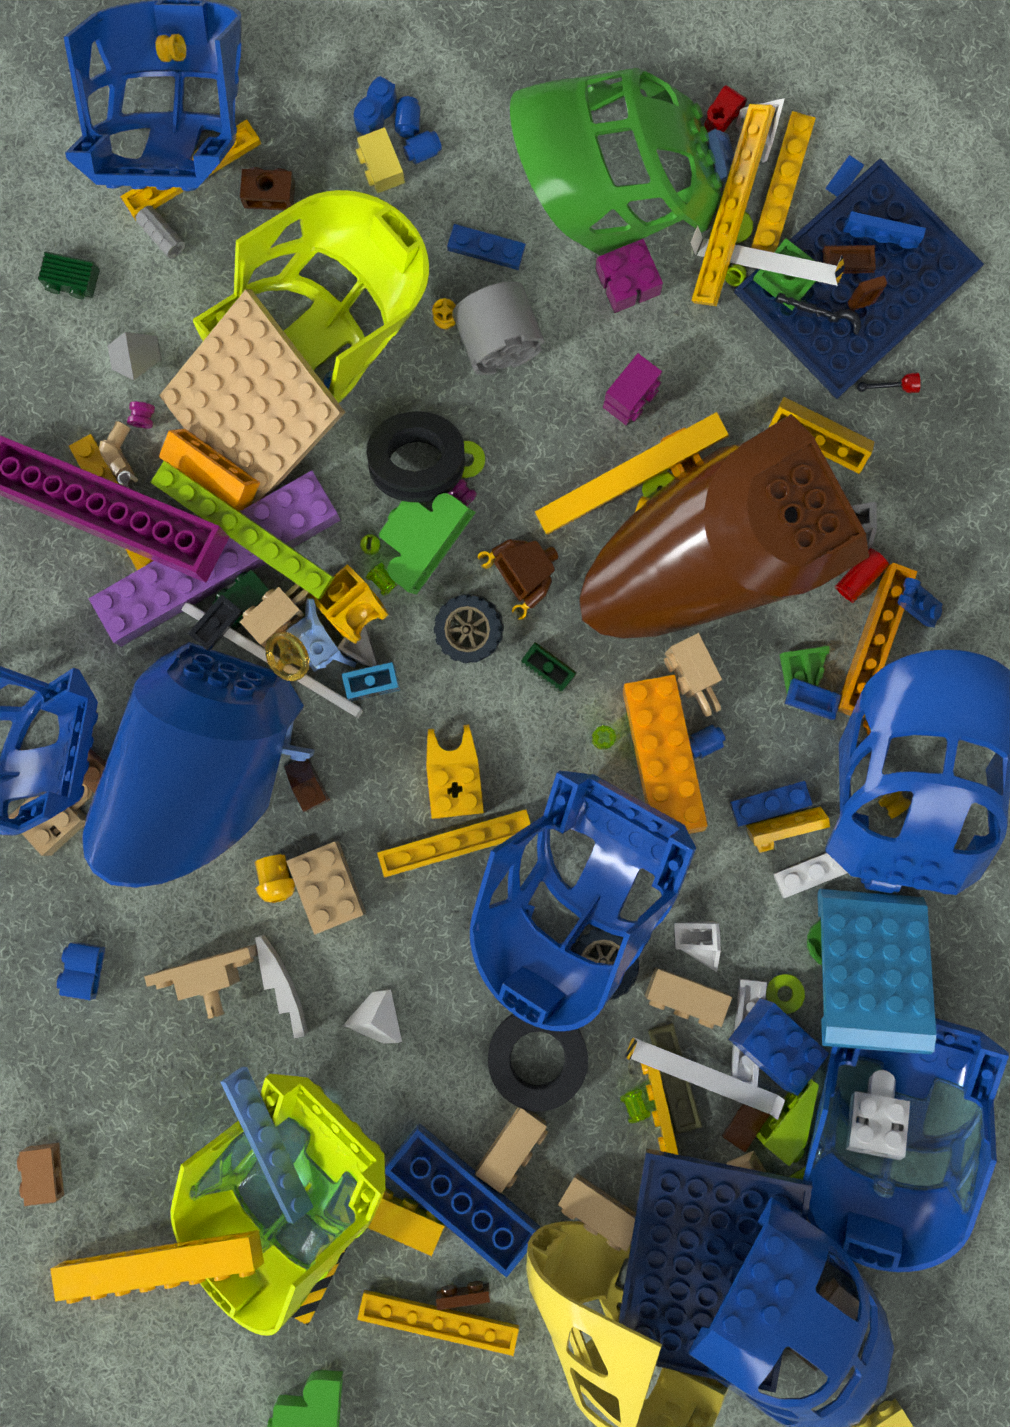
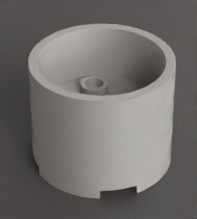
M501 282L482 288L464 298L453 309L452 316L472 368L478 375H492L497 372V368L503 369L511 365L515 368L531 360L542 351L540 345L545 343L525 289L519 282Z

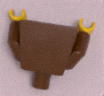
M508 539L492 548L490 553L486 551L480 552L478 559L480 560L486 556L489 557V561L483 564L482 567L488 569L495 564L519 602L524 600L522 605H515L512 608V613L518 607L523 608L524 614L518 619L521 620L527 616L529 608L533 609L546 597L552 583L551 575L555 571L552 562L558 560V553L552 546L543 550L537 541L528 543L525 540Z

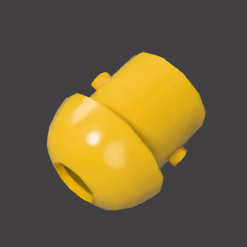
M272 855L255 861L259 886L255 889L260 898L265 902L276 903L284 901L292 896L295 891V883L293 878H290L285 855Z

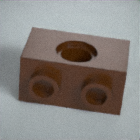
M259 167L242 169L240 200L244 208L286 210L294 205L295 180L292 171L283 168L263 170ZM268 185L273 186L270 190H263Z

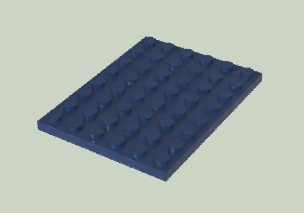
M880 158L789 240L813 260L823 263L824 246L875 245L876 270L874 273L842 274L838 286L816 281L802 298V300L816 304L817 307L827 309L828 311L833 309L837 311L845 308L850 309L847 302L859 283L885 275L888 284L873 305L854 310L861 319V329L858 335L854 334L853 324L848 319L842 318L838 322L831 323L828 321V317L825 318L823 315L817 317L815 313L810 314L798 310L797 307L791 310L783 303L775 302L776 298L753 281L754 276L760 269H756L736 287L734 293L819 382L838 399L978 272L984 263ZM851 211L926 228L924 238L918 247L910 249L902 248L899 244L891 242L879 243L873 238L853 237L850 233L843 232Z
M646 1148L618 1322L662 1344L656 1363L657 1367L714 1379L707 1374L709 1368L688 1354L701 1327L709 1329L763 1227L757 1222L771 1197L807 1220L812 1181ZM783 1352L758 1389L776 1393Z

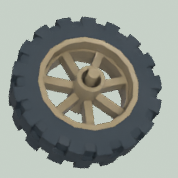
M465 594L454 597L439 609L440 611L435 617L436 622L433 630L434 634L436 633V643L442 648L441 651L445 655H449L450 659L462 663L479 662L490 656L502 641L504 623L502 624L501 613L497 611L495 604L489 602L483 596ZM468 610L467 623L458 612ZM473 610L482 615L483 618L473 622ZM454 617L462 624L461 627L451 628V622ZM486 621L487 633L477 629V626ZM461 631L462 636L460 637L459 641L456 642L454 637L452 636V632ZM473 633L485 637L478 646ZM466 636H469L472 647L461 645Z
M595 929L589 931L590 933L582 935L572 948V952L593 962L614 964L615 961H610L616 950L619 951L624 937ZM607 945L612 947L606 957L603 956L600 946ZM594 948H597L598 960L588 957V954ZM639 957L626 970L621 984L609 1000H615L623 994H627L630 991L629 989L634 986L640 970Z

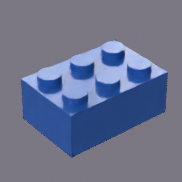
M761 998L728 1039L782 1089L797 1096L829 1055L822 1046L775 1003Z

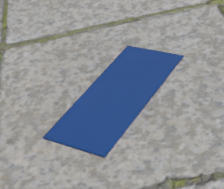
M849 155L825 189L836 197L839 196L851 185L864 167V164Z

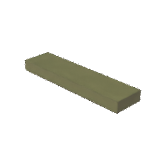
M673 1023L648 1030L652 1045L683 1057ZM660 1071L676 1133L679 1134L701 1128L702 1124L690 1082Z

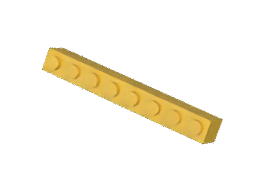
M259 1230L67 1260L52 1267L50 1270L55 1302L66 1300L67 1304L83 1300V1297L90 1296L91 1300H97L106 1297L108 1293H115V1296H123L131 1293V1290L139 1289V1292L143 1293L154 1290L156 1286L164 1285V1289L179 1286L180 1282L189 1281V1285H195L204 1282L206 1278L214 1277V1281H221L230 1278L232 1274L238 1273L239 1277H247L256 1273L255 1270L264 1264Z

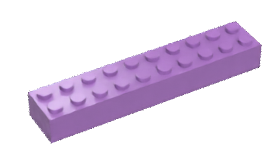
M312 470L240 511L292 548L341 521ZM229 537L207 583L153 561L88 599L113 643L122 647L183 612L181 609L185 603L197 604L235 582V579L245 571L248 573L250 570L254 571L266 564V562Z

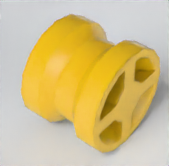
M172 34L170 37L159 35L156 39V52L162 62H170L172 59L183 61L186 57V44L180 34Z
M442 298L433 305L434 323L441 329H450L455 325L452 312L456 305L452 300Z
M902 791L886 794L878 803L881 807H885L888 810V816L893 819L910 807L911 801L903 797Z

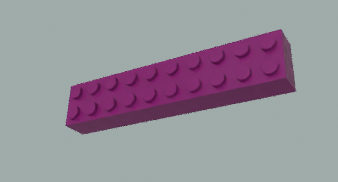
M0 436V496L207 583L229 539V536L220 526Z

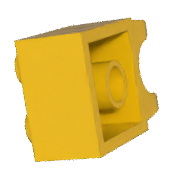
M347 564L334 575L335 578L321 599L313 595L309 598L314 599L316 607L343 637L356 644L361 640V630L368 622L377 618L383 620L389 614L382 601L367 583Z
M469 724L463 725L462 743L453 751L443 750L438 744L435 729H428L426 769L432 819L484 814L479 761ZM458 782V787L462 786L463 792H459L458 797L454 798L453 794H449V789L453 787L454 783Z

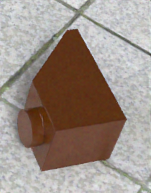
M310 759L294 761L284 766L291 789L303 812H309L330 801Z

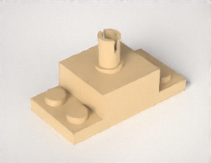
M254 944L157 971L144 976L146 986L156 985V989H161L174 984L178 1001L197 995L203 996L208 1019L214 1018V1016H221L225 1013L218 991L240 981L237 967L254 961L253 957L258 955L257 946Z

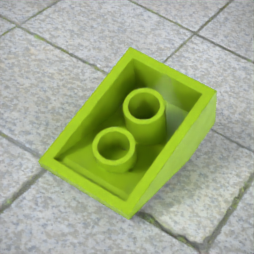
M812 1079L808 1081L798 1096L788 1092L783 1098L785 1102L778 1120L769 1115L756 1135L766 1148L788 1166L802 1158L804 1154L803 1149L807 1144L819 1087Z

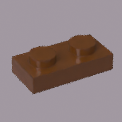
M473 1281L468 1283L466 1287L457 1288L456 1285L443 1286L436 1294L437 1310L489 1303L491 1296L489 1283L483 1284L482 1281Z

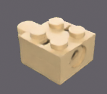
M298 584L292 586L286 593L280 587L276 590L270 589L262 597L263 601L257 607L252 606L242 615L244 618L240 623L261 646L270 651L288 635L285 631L286 629L305 617L299 607L312 594Z
M699 633L671 646L665 652L666 658H664V662L669 672L674 671L678 679L676 682L680 694H685L687 699L695 696L706 717L712 715L710 706L716 713L721 711V706L711 687L719 683L722 678Z
M83 784L84 794L80 801L53 818L22 833L41 856H52L85 826L86 815L79 808L93 794L85 784ZM39 796L28 798L22 805L32 801L33 799ZM20 806L10 816H8L9 819H13L18 816Z

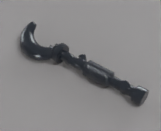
M781 292L776 296L775 302L795 306L798 310L810 314L815 313L817 317L823 315L825 318L828 317V321L831 323L838 322L842 318L848 319L853 324L855 335H858L861 329V319L852 309L845 308L839 311L835 309L828 311L801 299L798 301L792 297H786V294Z

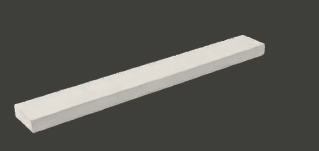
M189 602L185 603L181 609L198 621L205 614V612ZM230 628L223 635L359 719L363 709L233 629Z

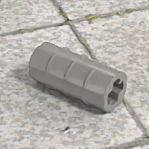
M146 206L136 215L137 223L168 258H175L184 250V242L177 235V232H174L169 223L161 217V214L153 206Z

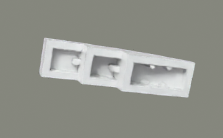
M265 935L255 937L264 990L275 988L279 1014L290 1012L294 1038L304 1037L308 1030L302 1005L293 981L280 956Z

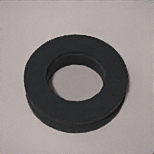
M412 411L392 416L375 428L367 443V459L371 479L383 493L400 501L425 502L434 500L438 495L450 492L458 484L464 472V441L459 430L447 419L433 413ZM415 442L430 444L442 454L441 459L434 466L420 471L404 470L396 466L390 458L399 447Z
M511 1014L501 1022L492 1036L488 1051V1068L494 1086L508 1102L529 1111H548L562 1106L579 1091L587 1074L588 1052L579 1029L570 1031L545 1030L535 1027ZM531 1032H544L552 1035L560 1042L564 1050L565 1062L562 1071L554 1080L546 1084L533 1085L524 1082L516 1075L511 1065V1053L514 1045L521 1037Z

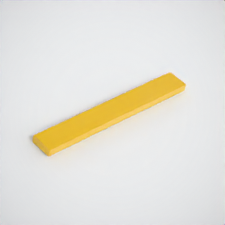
M749 104L691 299L695 304L717 306L775 112L773 105Z
M716 412L538 509L535 513L545 533L548 535L729 437V434Z

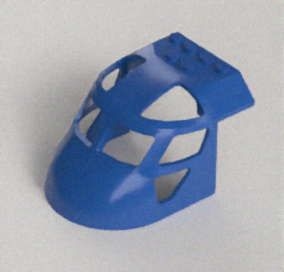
M205 0L141 1L98 11L66 34L64 42L82 136L65 152L66 159L96 185H106L110 189L121 186H131L132 189H144L148 186L156 187L158 190H168L172 187H180L183 191L196 190L220 164L236 141L235 98L239 91L238 69L241 58V12L230 5ZM172 34H180L186 44L185 59L183 61L172 59L170 62H162L156 52L157 37L159 35L170 37ZM95 41L106 66V71L90 79L92 43ZM155 76H173L175 78L173 111L122 113L127 79ZM185 77L212 78L217 80L220 115L184 111ZM108 85L110 90L107 119L93 126L88 107V97L94 91ZM134 129H151L147 144L140 158H125L112 152L110 135ZM203 130L221 133L217 137H208L195 153Z
M932 650L900 658L883 667L866 683L839 741L840 816L825 846V852L852 877L952 895L959 894L981 879L1001 847L1008 826L1010 800V670L987 656L973 652ZM865 714L871 732L856 748L861 720ZM910 735L945 737L947 748L943 772H896L883 774L882 770L891 740L896 737ZM963 740L989 748L995 752L986 768L987 786L954 776L953 769L958 741ZM871 752L866 782L851 796L850 780L855 767L863 757ZM898 791H911L913 793L904 825L899 836L896 838L883 836L869 830V816L856 812L862 805L878 796ZM977 803L985 806L988 814L989 834L986 836L974 835L966 850L954 849L971 804Z
M0 666V689L11 684L36 692L22 707L0 706V720H10L12 722L0 756V835L13 836L24 833L80 801L84 794L83 779L89 768L87 758L94 742L92 732L93 726L98 719V712H96L98 701L79 669L72 668L48 684ZM40 709L56 714L59 721L57 742L45 747L21 751L23 739ZM39 796L20 806L18 816L9 819L8 804L11 801Z
M558 771L544 815L491 850L470 923L471 950L477 969L495 998L521 1020L545 1030L570 1031L591 1022L618 989L624 973L640 956L653 930L664 920L679 895L696 850V846L685 825L595 774ZM550 829L557 830L562 834L571 829L583 833L595 841L586 866L578 882L572 888L562 880L554 864L550 847ZM538 834L537 863L520 887L519 873L524 849L535 835ZM643 868L655 876L652 887L659 890L662 896L638 920L630 921L623 919L620 916L621 910L640 869ZM509 870L507 899L490 905L494 891ZM541 881L546 884L549 891L561 904L580 918L562 943H557L541 930L526 912V907ZM588 924L612 935L624 937L614 964L596 963L570 950Z
M771 1197L757 1222L763 1226L709 1329L701 1327L688 1354L709 1368L707 1374L785 1427L854 1426L860 1423L886 1392L894 1352L886 1312L871 1286L863 1278L848 1254L824 1232ZM826 1262L855 1282L859 1296L858 1319L856 1321L816 1292V1285ZM868 1322H870V1331L861 1359H859L858 1353L868 1327ZM786 1347L796 1351L827 1376V1382L816 1392L802 1398H776L759 1392L758 1387L771 1372ZM853 1366L855 1371L838 1397L817 1411L811 1410L824 1403L837 1391Z

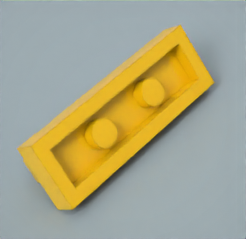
M820 806L748 824L746 827L751 841L757 847L759 853L773 850L774 841L829 828L830 821Z

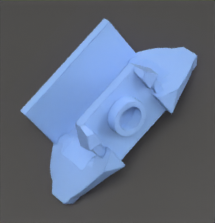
M307 599L305 617L285 631L313 672L320 668H326V665L333 659L355 668L356 662L341 654L320 623L316 614L314 599Z

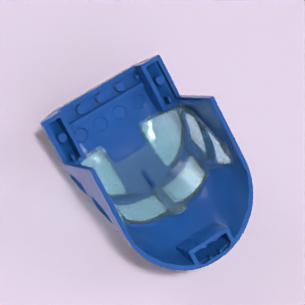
M935 1018L936 1042L934 1052L931 1055L832 1047L803 1180L812 1181V1192L807 1214L810 1223L833 1239L848 1254L852 1261L866 1267L889 1272L919 1271L934 1267L950 1259L969 1239L997 1162L994 1099L1009 1058V1052L979 1030ZM879 1070L888 1071L894 1076L896 1081L894 1099L910 1101L906 1154L901 1160L845 1150L851 1095L855 1091L867 1093L869 1078L874 1072Z

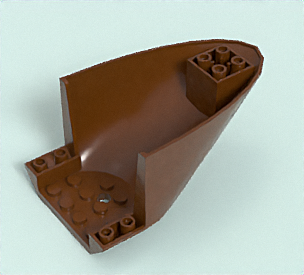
M790 414L744 443L716 449L664 486L626 520L601 549L586 574L579 597L582 621L602 635L623 639L656 637L689 629L733 614L804 594L824 585L868 558L866 532L814 436ZM790 506L797 510V518L792 523L788 522L784 516L786 509Z

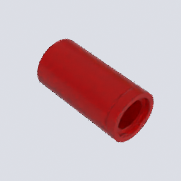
M872 548L868 550L869 557L853 566L835 585V589L851 603H854L889 566L888 561Z

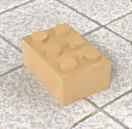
M339 841L332 842L286 861L314 935L366 914Z

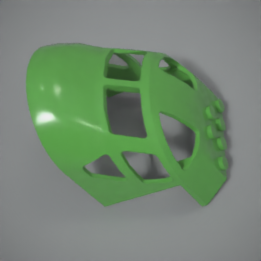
M640 68L553 80L516 90L513 93L510 101V120L521 163L544 210L555 225L570 239L601 256L641 240L681 220H684L695 229L698 225L700 232L707 230L722 198L719 189L722 187V182L718 173L714 171L713 164L716 161L713 152L707 146L706 141L709 140V135L706 128L701 124L700 118L703 117V114L697 102L694 103L688 96L669 83ZM622 77V81L614 84L604 82L605 80ZM640 90L645 91L646 94H647V97L643 96V95L641 94ZM625 97L628 118L604 123H593L592 110L596 111ZM632 130L643 163L649 174L650 182L617 186L614 184L606 166L598 136ZM657 149L679 153L688 157L692 171L691 186L679 192L675 191L660 162ZM662 198L672 210L669 214L657 220L645 222L632 211L628 203L630 201ZM610 210H615L628 223V225L597 230L591 228Z

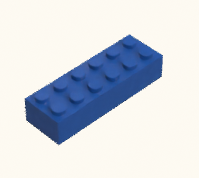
M420 1123L385 1164L386 1175L506 1278L527 1253L530 1237L540 1229V1225L505 1195L477 1177L475 1170Z

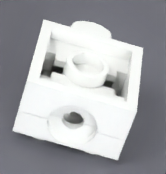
M885 1070L874 1072L869 1078L868 1092L855 1091L851 1095L845 1150L901 1160L905 1157L910 1101L894 1099L896 1081L890 1072Z

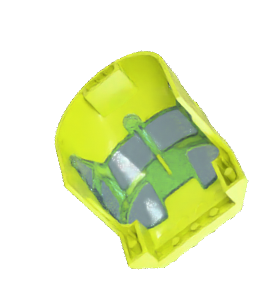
M269 1074L265 1077L260 1095L313 1208L294 1224L287 1222L239 1121L181 1164L171 1205V1223L177 1243L259 1230L264 1264L255 1270V1274L247 1277H239V1273L232 1274L230 1278L221 1281H214V1277L206 1278L200 1285L212 1300L235 1322L251 1332L265 1336L273 1335L280 1330L307 1299L315 1284L328 1275L338 1262L341 1253L355 1238L364 1233L372 1222L386 1190L385 1157L380 1146L375 1141H371L362 1132L361 1127L356 1122L351 1121L343 1113L341 1107L337 1103H333L324 1094L322 1088L314 1084L308 1077Z

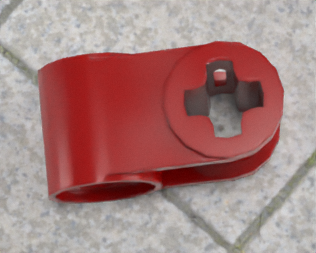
M725 85L707 111V119L704 123L707 132L709 133L714 129L725 132L732 121L738 117L740 109L744 108L747 98L728 85Z

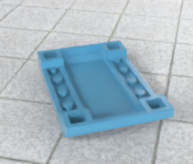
M819 889L818 917H821L824 1016L821 1019L822 1046L931 1055L935 1049L936 1021L928 907L924 897Z

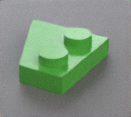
M829 646L779 654L787 693L791 679L794 678L819 687V681L824 673L825 657L829 654L830 650Z

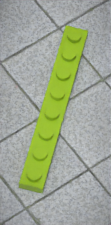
M163 461L150 482L202 519L220 526L231 539L316 598H322L335 578L169 462Z

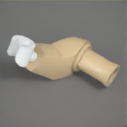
M116 421L107 440L100 441L99 451L109 469L117 477L118 483L129 488L128 482L131 479L137 482L138 478L135 477L120 447L131 429L125 424Z

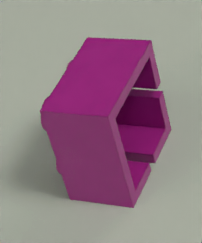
M644 239L597 257L595 270L603 288H607L606 295L614 313L634 306L637 299V290H640L638 295L639 303L661 294L663 282Z
M637 353L607 390L603 408L626 426L631 420L635 422L644 411L642 408L646 401L651 403L658 394V388L662 383L660 381L662 371Z

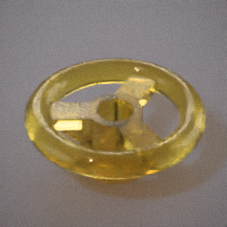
M277 632L268 639L265 654L272 671L287 681L302 679L309 669V655L301 640L288 632ZM276 642L281 651L280 660L277 663L273 655V647ZM291 663L301 667L298 672L293 674L287 673L283 669Z

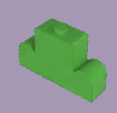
M447 493L440 494L434 499L432 504L433 511L422 502L401 501L399 506L390 512L387 523L379 533L381 539L401 554L400 557H395L389 562L387 571L390 578L409 593L416 595L419 593L476 513L464 502Z
M316 1370L309 1375L303 1390V1396L279 1395L273 1408V1418H269L267 1427H339L343 1371Z

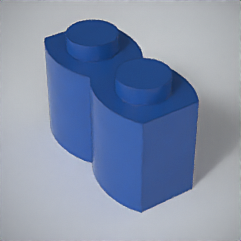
M381 76L372 81L368 88L367 96L357 104L354 110L357 132L366 135L383 128L384 120L390 117L396 108L397 95L395 84Z
M72 942L69 943L68 947L64 948L62 953L64 971L59 974L57 979V988L59 989L60 996L85 1000L96 999L105 947Z

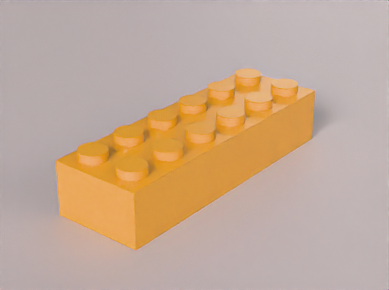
M675 675L625 683L623 686V697L645 803L684 824L689 834L705 831L708 825Z

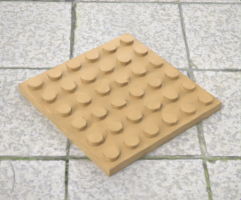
M245 290L159 395L184 429L191 432L260 482L252 504L270 495L346 413L252 290Z

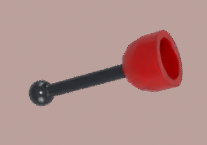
M919 372L908 373L900 382L874 384L860 382L857 385V390L864 392L867 389L901 387L907 393H919L921 384Z

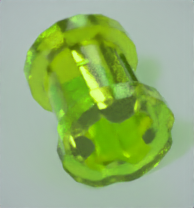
M379 563L367 574L366 579L372 581L381 590L380 594L382 596H386L398 584L390 578L388 572L384 569L385 565Z
M599 726L592 734V744L599 750L610 748L616 740L615 731L609 726ZM607 732L609 734L607 739L610 742L599 743L600 737L597 733L603 734Z
M641 1089L632 1090L619 1097L620 1101L624 1102L630 1124L640 1122L651 1115L650 1111L646 1110L641 1098L643 1094Z

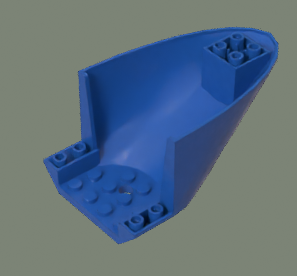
M188 642L160 657L140 675L134 684L86 817L82 836L84 858L94 874L110 885L138 888L163 884L188 875L210 863L238 842L255 825L269 807L287 729L304 707L285 674L214 650L207 651L203 646Z

